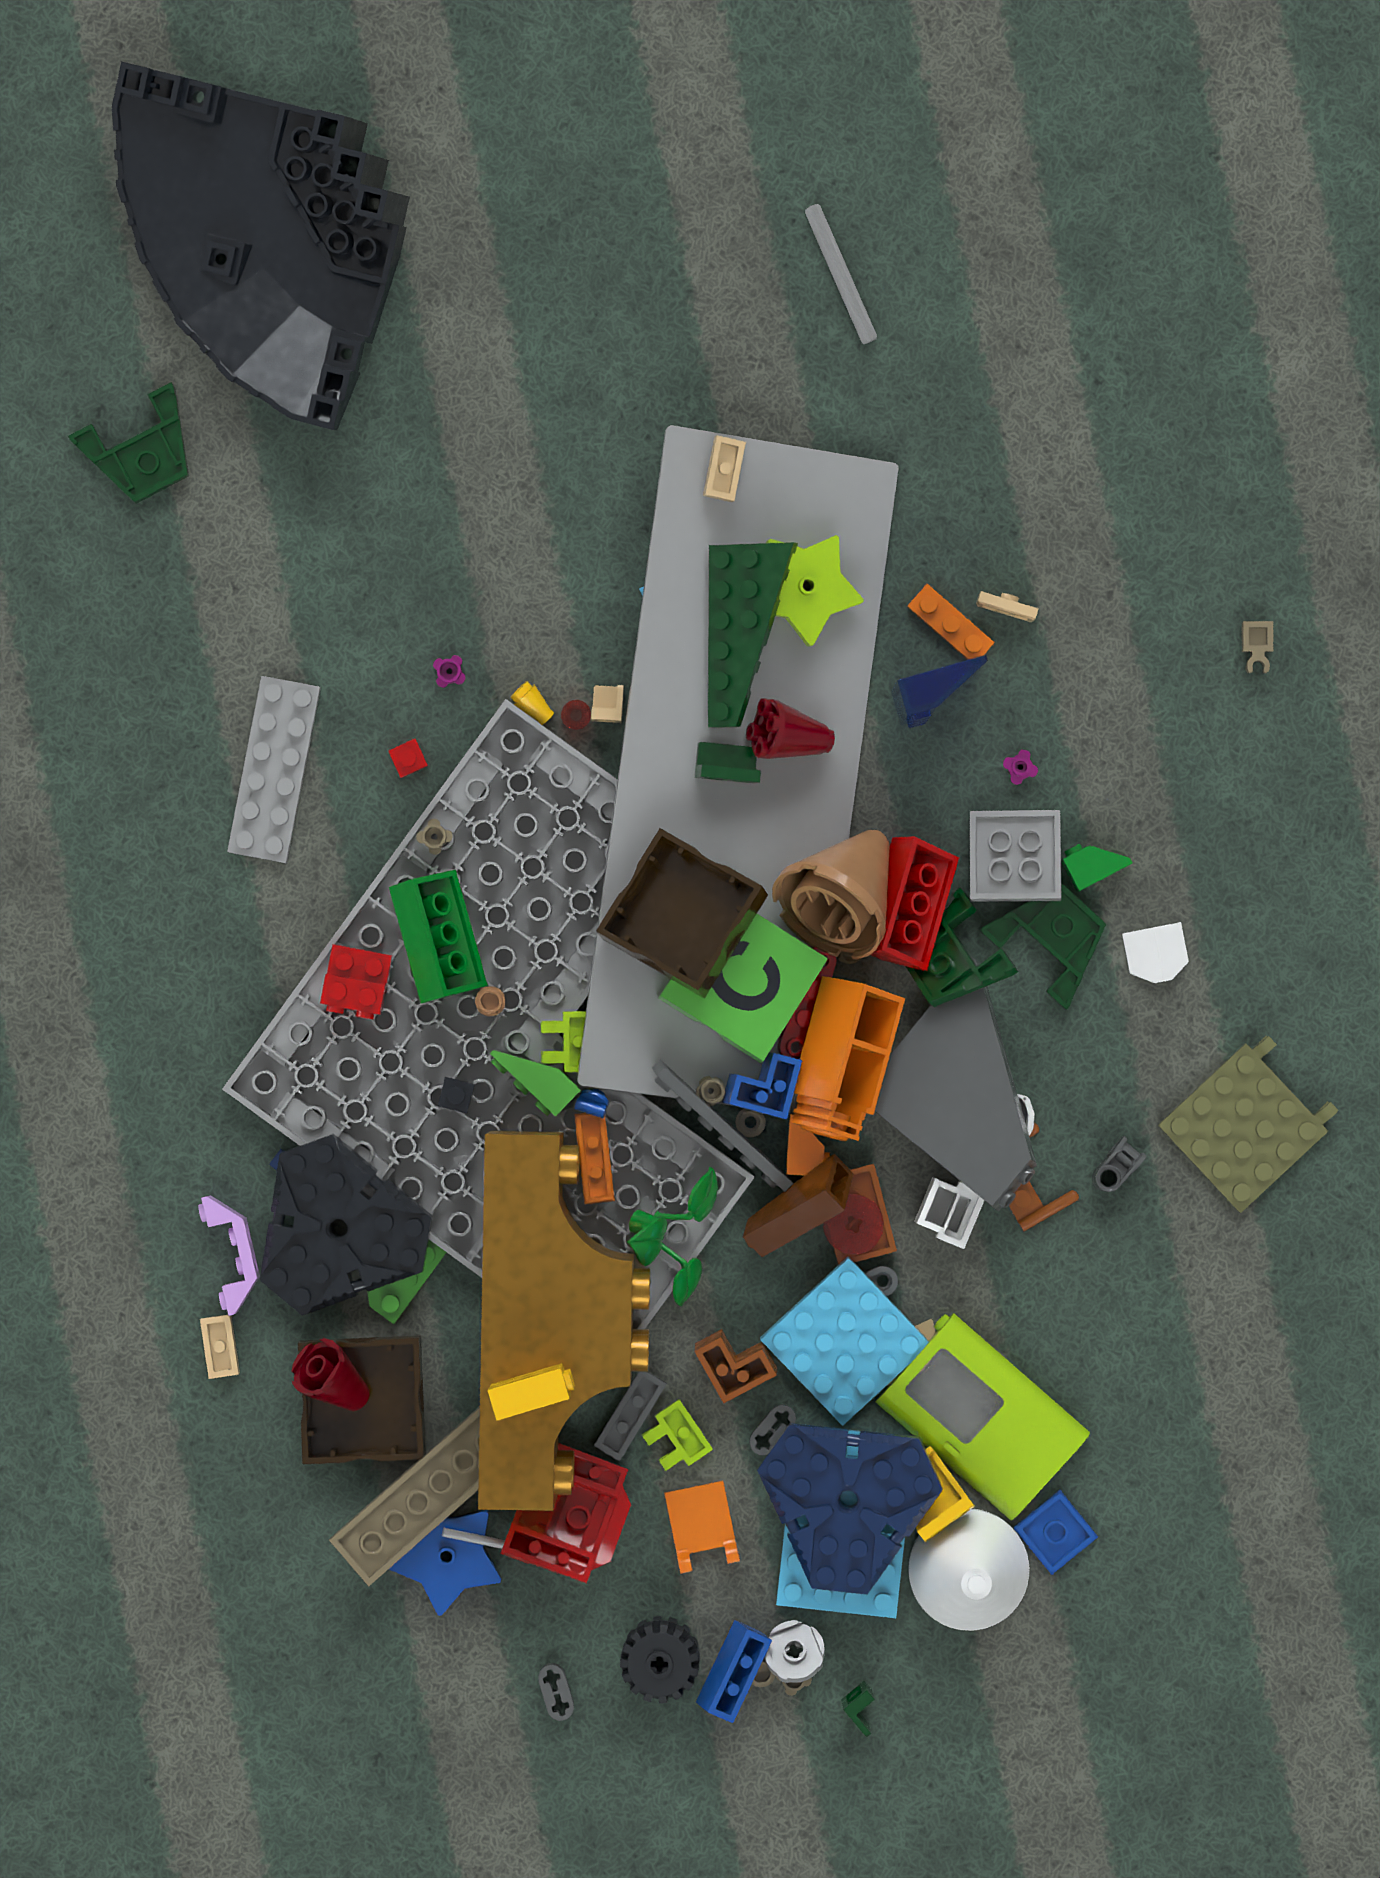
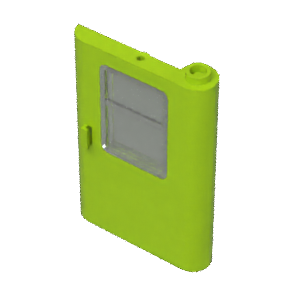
M954 1313L950 1316L944 1314L933 1326L937 1331L929 1340V1343L892 1381L875 1402L913 1436L920 1437L922 1443L927 1448L931 1446L945 1464L1012 1521L1088 1438L1090 1432Z

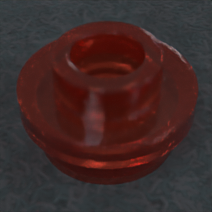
M572 700L564 705L561 718L568 728L580 730L589 724L591 711L585 702ZM575 709L582 712V717L578 721H574L570 717L571 712Z

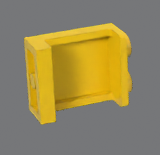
M931 1446L925 1450L942 1484L943 1490L916 1527L917 1532L925 1542L975 1507Z

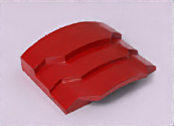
M558 1443V1450H574V1486L572 1487V1494L557 1495L553 1511L516 1510L500 1554L587 1584L591 1570L611 1562L630 1510L631 1503L623 1488L628 1469Z

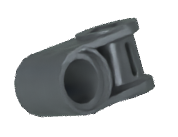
M1122 1136L1093 1172V1185L1096 1189L1104 1192L1117 1190L1128 1176L1142 1164L1147 1155L1135 1150L1127 1143V1138ZM1104 1170H1109L1114 1175V1182L1109 1187L1103 1186L1100 1182V1175Z

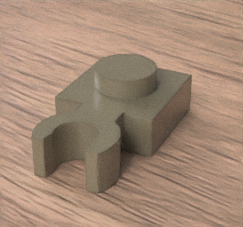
M1273 621L1242 622V652H1250V658L1245 665L1247 673L1253 672V663L1256 661L1262 664V672L1268 673L1270 663L1265 657V652H1273Z

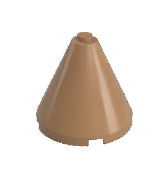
M866 830L787 866L780 873L772 888L773 902L779 900L783 908L780 917L785 924L803 941L813 947H817L822 952H827L829 955L838 957L841 951L853 953L852 959L871 955L883 940L886 930L890 848L886 836L878 830Z

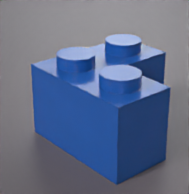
M769 1052L763 1061L758 1080L729 1073L722 1103L787 1119L802 1060Z

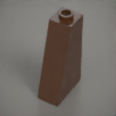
M836 1154L831 1155L790 1186L786 1192H782L748 1218L743 1234L747 1245L754 1249L761 1257H764L845 1211L854 1174Z

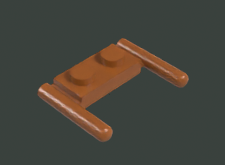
M1034 1123L1029 1138L1039 1133V1126ZM1029 1181L1025 1185L1021 1184L1014 1192L1016 1196L1009 1205V1208L1024 1232L1078 1201L1079 1195L1076 1191L1071 1190L1043 1206Z

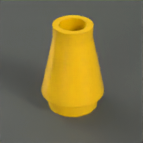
M528 681L523 683L510 697L515 702L514 705L541 725L546 723L554 714L535 684L531 685Z

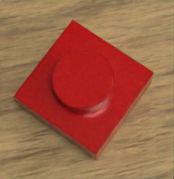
M412 739L388 751L400 778H404L428 766L416 739Z

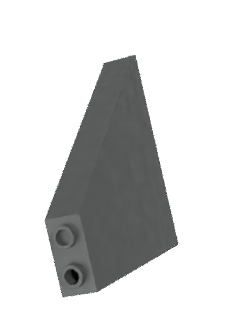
M971 956L976 966H979L980 964ZM986 986L936 1007L931 1005L890 1054L875 1112L999 1212L1002 1207L1006 1208L1012 1203L1016 1196L1014 1192L1021 1184L1025 1185L1031 1180L1037 1163L989 990Z

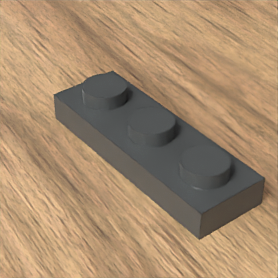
M639 1371L594 1446L620 1461L667 1383L650 1372Z

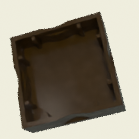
M659 828L638 862L631 881L618 894L596 932L604 941L705 999L768 894L762 885L726 865L708 859L695 847Z
M421 1335L330 1339L336 1342L345 1352L368 1386L370 1396L367 1403L361 1409L350 1411L302 1394V1464L346 1463L357 1459H373L378 1461L422 1459L426 1454ZM301 1340L298 1342V1354L308 1344L312 1343L315 1345L322 1341Z

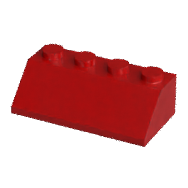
M915 836L892 837L889 848L886 930L883 940L871 954L872 956L883 961L927 971L959 857Z

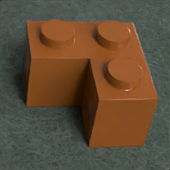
M722 1329L695 1343L694 1352L723 1403L777 1376V1366L762 1341L737 1355Z

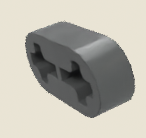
M784 1404L776 1405L754 1429L749 1440L750 1447L754 1453L768 1455L789 1426V1424L782 1423L776 1430L772 1427L777 1421L775 1416L777 1411L779 1413H783L785 1410L789 1412L787 1417L790 1421L789 1424H795L796 1416L791 1407ZM769 1430L772 1431L773 1434L768 1439V1442L771 1444L770 1447L762 1446L760 1449L757 1448L758 1441L755 1437L758 1434L763 1437Z
M548 1663L540 1669L538 1675L539 1685L549 1715L555 1720L563 1721L572 1715L574 1700L564 1669L559 1664ZM552 1669L554 1674H560V1677L556 1680L558 1689L553 1690L550 1681H544L543 1679L547 1676V1670ZM556 1694H560L563 1703H569V1706L565 1708L564 1714H560L559 1710H553L552 1708L556 1705Z

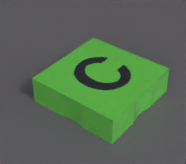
M756 914L705 999L671 979L658 999L691 1020L708 1026L717 1032L724 1041L761 1063L767 1057L828 958L759 914Z

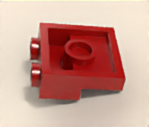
M332 944L320 1004L327 1005L326 1011L344 1014V1009L347 1008L356 1010V1017L372 1020L374 1014L382 1015L393 955Z

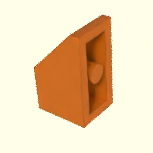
M789 1114L786 1174L805 1176L830 1157V1152H824L825 1146L813 1133L801 1129L800 1125L791 1123L790 1121L794 1114Z

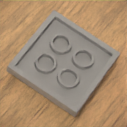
M1060 810L970 811V902L1061 901Z

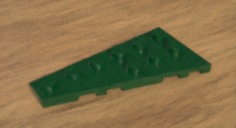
M798 543L709 545L708 727H741L751 695L750 688L755 672L758 673L761 664L759 659L763 647L767 644L780 603V592L784 580L787 581L790 571L788 569L792 554L796 552Z

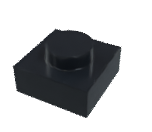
M445 1077L438 1106L468 1114L475 1084Z

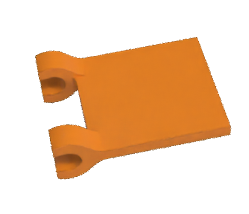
M723 1481L664 1493L680 1574L693 1571L690 1554L724 1547L728 1564L740 1561Z

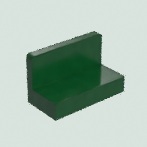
M699 742L697 744L695 778L754 784L760 783L761 770H756L757 757L752 747Z
M863 1681L842 1698L841 1701L843 1710L862 1733L868 1737L872 1734L870 1726L860 1711L875 1699L872 1689Z

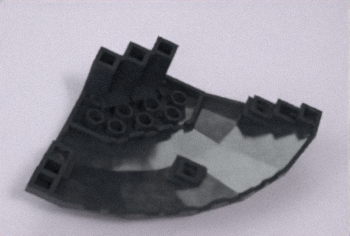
M121 61L112 102L113 131L116 132L114 158L117 160L118 167L116 187L121 203H124L129 218L127 219L128 225L133 230L136 240L134 244L139 260L146 266L162 300L167 303L175 317L174 321L187 336H190L198 344L199 349L208 355L216 364V368L231 382H235L250 394L267 402L290 419L331 430H338L360 376L358 371L365 343H373L398 265L407 228L403 225L410 199L409 196L382 189L389 160L361 152L368 123L347 116L318 109L316 111ZM203 92L204 100L198 103L197 95ZM225 254L227 258L226 263L221 265L219 257ZM347 348L352 351V356L348 360L344 357V351Z

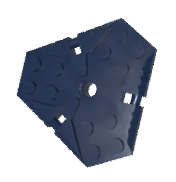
M790 1423L759 1466L757 1471L781 1523H785L789 1530L787 1536L811 1588L868 1595L901 1549L902 1545L900 1543L905 1536L909 1538L943 1490L942 1484L920 1437L861 1431L860 1435L848 1434L849 1429ZM847 1446L859 1447L858 1456L846 1455ZM845 1491H851L856 1494L857 1502L853 1505H846L841 1501L840 1495ZM805 1515L809 1524L800 1527L796 1518ZM886 1524L895 1529L891 1536L882 1531Z

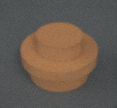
M493 986L482 988L475 998L476 1008L485 1016L498 1015L503 1011L506 1003L503 992Z

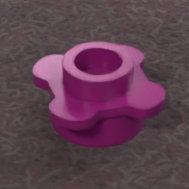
M454 655L451 659L442 660L438 658L434 661L433 667L437 670L438 675L436 683L439 687L445 688L448 684L456 683L461 685L464 683L466 677L461 670L463 663L461 657ZM447 669H452V673L447 674Z
M1021 750L1018 755L1013 758L1007 757L1003 761V767L1008 769L1011 775L1010 780L1015 785L1021 784L1023 779L1027 777H1035L1038 773V768L1032 764L1030 752L1027 750ZM1019 764L1023 765L1022 770L1018 769Z

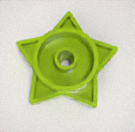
M832 536L805 549L797 547L795 554H792L788 567L790 571L787 581L784 580L780 592V603L776 616L785 618L806 646L810 647L816 642L831 614L864 602L861 595L840 572L839 536ZM774 539L766 541V543H784ZM805 580L810 584V591H806L803 588Z

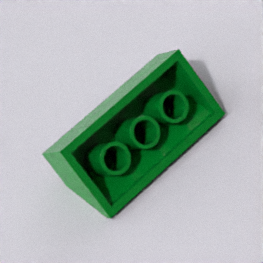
M456 870L414 878L390 886L391 898L420 1003L488 986Z

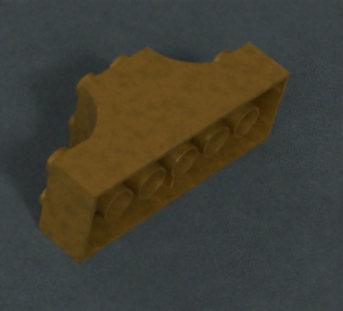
M490 1131L485 1134L478 1509L553 1511L557 1495H571L572 1487L574 1486V1450H558V1435L565 1422L580 1405L591 1397L609 1389L630 1387L632 1371L648 1372L649 1329H633V1309L649 1310L650 1268H634V1254L613 1251L600 1245L590 1238L573 1219L563 1198V1184H577L579 1182V1145H563L564 1132ZM563 1363L565 1370L571 1369L575 1387L574 1390H571L570 1399L496 1421L488 1394V1388L491 1384Z

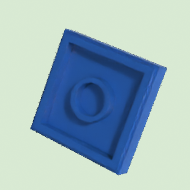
M1060 1489L1013 1527L1051 1575L1098 1538Z

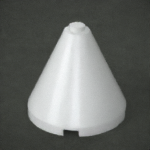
M971 1509L927 1542L918 1535L910 1553L909 1580L918 1603L934 1620L958 1630H980L1001 1622L1019 1605L1028 1585L1029 1560L1023 1542L1007 1522L990 1512Z

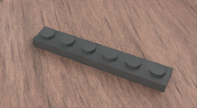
M661 1059L652 1067L657 1075L655 1082L666 1092L672 1089L678 1095L676 1098L677 1102L688 1112L693 1108L700 1115L697 1118L698 1121L709 1131L715 1128L721 1134L719 1140L731 1151L736 1147L742 1153L740 1159L753 1170L757 1166L763 1172L761 1178L774 1189L778 1185L786 1192L793 1182L783 1170L716 1109L702 1098H699L696 1095V1091Z

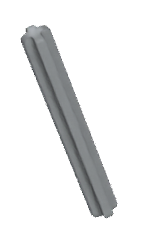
M819 204L812 205L805 210L806 217L863 344L870 343L877 338V334Z

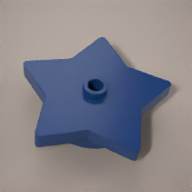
M482 1510L457 1517L448 1516L389 1568L391 1571L422 1583L438 1616H441L465 1588L496 1584L502 1580L500 1573L484 1549V1545L442 1537L443 1528L486 1536L489 1511ZM444 1551L451 1552L452 1560L449 1562L443 1561L441 1553Z

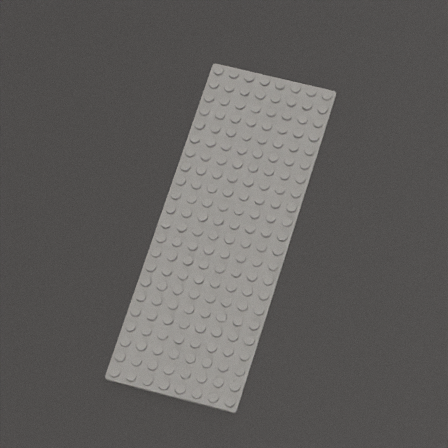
M674 425L666 428L598 927L618 894L631 881L638 862L659 828L695 847L708 859L726 865L762 885L768 896L757 914L807 946L813 947L798 937L782 920L780 914L783 908L779 900L773 902L772 888L780 873L787 866L849 838L899 470L896 463ZM716 435L746 442L734 502L703 496L713 441ZM832 536H839L840 572L861 595L864 602L831 614L816 642L810 647L806 646L785 618L775 616L767 644L763 647L759 659L761 664L758 673L755 672L750 688L751 695L741 727H708L709 545L766 543L769 539H774L784 543L795 542L798 543L797 547L805 549ZM805 580L803 588L806 591H810V584ZM761 698L779 700L825 724L835 734L834 745L829 753L774 759L757 757L756 770H761L760 783L752 784L695 778L697 744L699 742L752 747L751 741L746 739V729L749 723L754 721L758 702ZM597 933L577 1075L579 1085L677 1098L678 1095L672 1089L666 1092L655 1082L657 1075L652 1067L660 1059L695 1091L700 1085L699 1081L706 1076L720 1078L724 1083V1089L727 1085L729 1073L758 1080L763 1062H757L724 1041L717 1032L708 1026L691 1020L658 999L670 978L604 941ZM780 1036L770 1050L771 1053L779 1054L778 1042ZM795 1041L791 1044V1050L796 1053L800 1046ZM709 1088L708 1092L710 1094L713 1093V1089ZM793 1094L789 1113L794 1114L793 1110L797 1106V1094ZM722 1101L716 1103V1104L729 1105V1104L722 1103Z

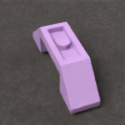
M210 1195L201 1198L202 1204L198 1205L202 1222L207 1221L208 1227L232 1222L233 1227L229 1228V1236L232 1246L237 1245L240 1257L235 1258L239 1275L244 1274L245 1278L242 1281L223 1285V1292H219L222 1310L227 1309L228 1316L239 1311L259 1279L260 1274L247 1218Z

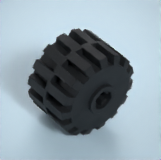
M655 1616L653 1621L647 1622L645 1619L638 1623V1627L635 1630L632 1629L629 1632L623 1645L620 1667L623 1670L622 1677L624 1682H629L631 1685L630 1690L635 1695L639 1692L644 1695L643 1700L651 1702L652 1698L659 1699V1703H667L668 1698L674 1697L677 1700L682 1697L683 1691L686 1689L689 1691L693 1686L694 1679L698 1675L700 1652L698 1651L696 1637H692L690 1634V1628L685 1624L683 1626L678 1625L677 1619L669 1617V1621L661 1620L662 1616ZM657 1656H662L663 1661H665L661 1668L657 1667V1662H655Z

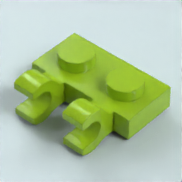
M563 1011L562 1021H541V1033H563V1051H541V1063H563V1072H578L586 1011Z
M680 1399L654 1415L659 1424L642 1434L649 1446L667 1434L676 1447L659 1459V1462L666 1471L683 1459L690 1466L713 1450Z

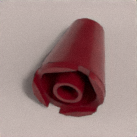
M326 1338L319 1339L322 1342L315 1345L310 1343L305 1346L297 1355L292 1365L291 1372L294 1373L293 1386L305 1396L350 1411L361 1409L369 1399L370 1390L342 1348L333 1340Z

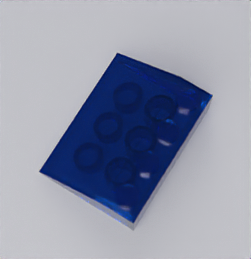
M983 655L897 680L891 693L900 725L908 724L910 729L926 724L934 712L981 670L988 661L987 656Z

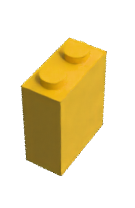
M563 1363L491 1384L488 1388V1394L497 1421L568 1400L571 1396V1390H574L575 1383L571 1369L565 1370Z

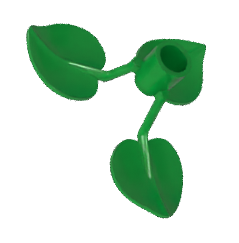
M709 1167L708 1172L699 1179L692 1189L688 1200L689 1212L687 1214H663L657 1211L655 1215H651L644 1211L636 1210L629 1222V1231L636 1235L628 1240L627 1243L633 1249L641 1265H650L656 1259L661 1249L680 1263L682 1269L676 1274L672 1289L675 1303L680 1307L695 1291L701 1278L702 1264L695 1257L687 1263L685 1259L662 1243L667 1230L666 1219L691 1220L694 1217L695 1221L701 1222L706 1218L715 1204L718 1191L717 1176L712 1167Z

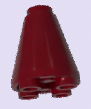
M760 699L754 721L749 723L746 729V739L751 741L755 756L762 759L829 753L835 741L834 731L825 724L775 699Z

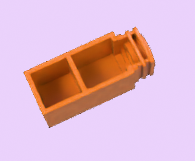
M822 976L800 1057L802 1063L794 1094L798 1095L796 1099L797 1106L793 1110L794 1117L791 1118V1123L800 1125L801 1129L824 1137L840 1141H847L848 1139L859 1141V1132L863 1128L861 1126L862 1121L865 1120L866 1114L874 1115L905 998L867 984Z

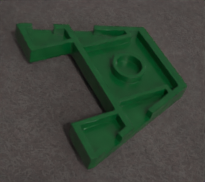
M172 382L147 394L161 419V423L112 449L106 450L92 424L68 436L69 440L136 504L189 477L176 391Z
M1061 884V901H1029L985 925L979 931L1000 949L1020 926L1025 929L1066 967V970L1046 992L1067 1010L1106 923L1065 885Z
M961 888L956 890L952 895L955 899L947 909H944L927 971L905 966L927 1001L933 1007L1011 977L1019 972L1002 948L979 966H976L953 931L955 927L977 911Z

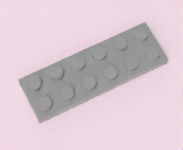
M261 676L227 852L287 864L321 687Z

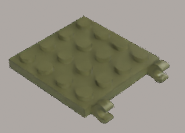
M1265 1036L1252 1049L1244 1043L1158 1124L1161 1130L1239 1213H1242L1328 1132L1323 1124L1339 1111L1331 1102L1327 1101L1313 1115L1261 1060L1263 1056L1277 1045L1269 1036Z

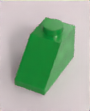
M1080 843L1064 851L1066 858L1061 860L1076 892L1133 863L1129 857L1091 845L1082 848Z

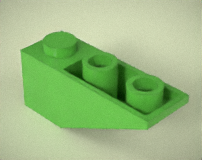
M496 1050L490 1053L494 1057L491 1063L503 1074L509 1071L516 1078L513 1084L524 1095H527L530 1091L538 1099L535 1105L546 1116L550 1113L557 1116L582 1090L559 1068Z

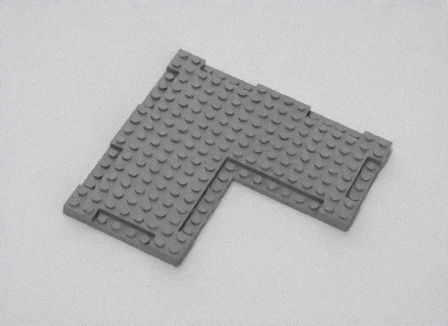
M507 699L504 700L222 1089L300 1146L334 1133L378 1170L376 1175L384 1182L389 1179L433 1216L429 1240L481 1278L483 1262L485 1134L490 1131L564 1132L563 1145H578L574 1114L584 1112L575 1110L574 1106L581 1091L595 1088L579 1085L577 1082L578 1072H564L582 1090L557 1116L552 1113L546 1116L535 1105L538 1099L530 1091L527 1095H524L513 1084L516 1078L509 1071L503 1074L491 1063L494 1057L490 1053L496 1050L541 1063V1051H563V1037L560 1036L561 1033H541V1021H562V1012L578 1011L589 994L597 935L596 930L598 928L618 781ZM430 819H438L440 826L445 830H450L453 835L452 840L446 842L441 847V852L437 855L431 854L429 848L424 843H419L416 839L417 833L423 831L428 826ZM437 834L432 835L433 840L437 839ZM456 870L488 986L500 989L505 996L506 1003L501 1013L496 1016H485L478 1011L475 1005V998L482 988L420 1003L391 898L390 886L414 878ZM332 944L393 955L382 1015L374 1014L372 1020L356 1017V1010L347 1008L344 1009V1014L326 1011L327 1005L320 1004ZM563 1063L545 1064L563 1071ZM445 1077L475 1084L468 1114L438 1106ZM595 1088L601 1090L609 1101L605 1118L615 1201L584 1204L580 1160L579 1182L577 1184H563V1198L573 1219L590 1238L613 1251L634 1254V1268H650L649 1310L633 1309V1329H645L673 1291L674 1278L682 1268L678 1261L662 1249L650 1265L643 1266L638 1262L633 1249L627 1243L628 1240L636 1235L629 1231V1222L633 1213L636 1210H641L651 1215H655L657 1211L663 1214H687L689 1212L688 1200L692 1189L699 1179L708 1172L709 1167H712L717 1176L718 1191L715 1204L706 1218L701 1222L695 1221L694 1217L691 1220L666 1219L667 1230L662 1243L688 1263L690 1259L697 1258L755 1176L640 1093ZM369 1184L363 1189L370 1197L376 1193V1190Z

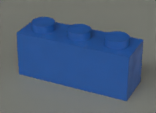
M734 1620L696 1703L708 1713L733 1723L772 1640L762 1632Z

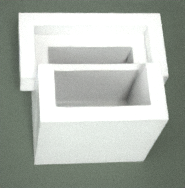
M932 1177L914 1221L936 1231V1238L964 1249L984 1200L959 1181L957 1186Z

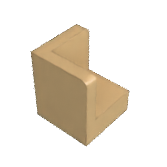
M596 685L594 687L592 721L622 723L624 685H618L617 687Z

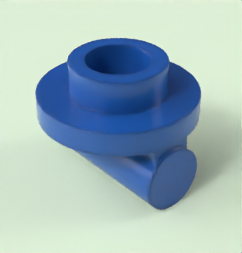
M590 1088L589 1090L581 1091L574 1109L604 1118L609 1101L601 1090Z

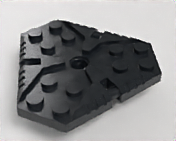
M334 1133L284 1151L279 1155L271 1212H274L273 1221L268 1224L260 1281L302 1316L356 1297L358 1292L366 1289L369 1292L422 1273L425 1267L433 1216L389 1179L385 1182L376 1175L378 1170ZM367 1184L376 1190L372 1197L363 1191ZM286 1215L295 1216L293 1225L284 1224ZM341 1219L345 1221L348 1226L347 1233L340 1234L336 1232L333 1227L334 1220ZM358 1269L361 1278L353 1281L350 1272Z

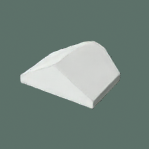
M1181 922L1122 934L1129 973L1152 983L1172 980L1189 962Z

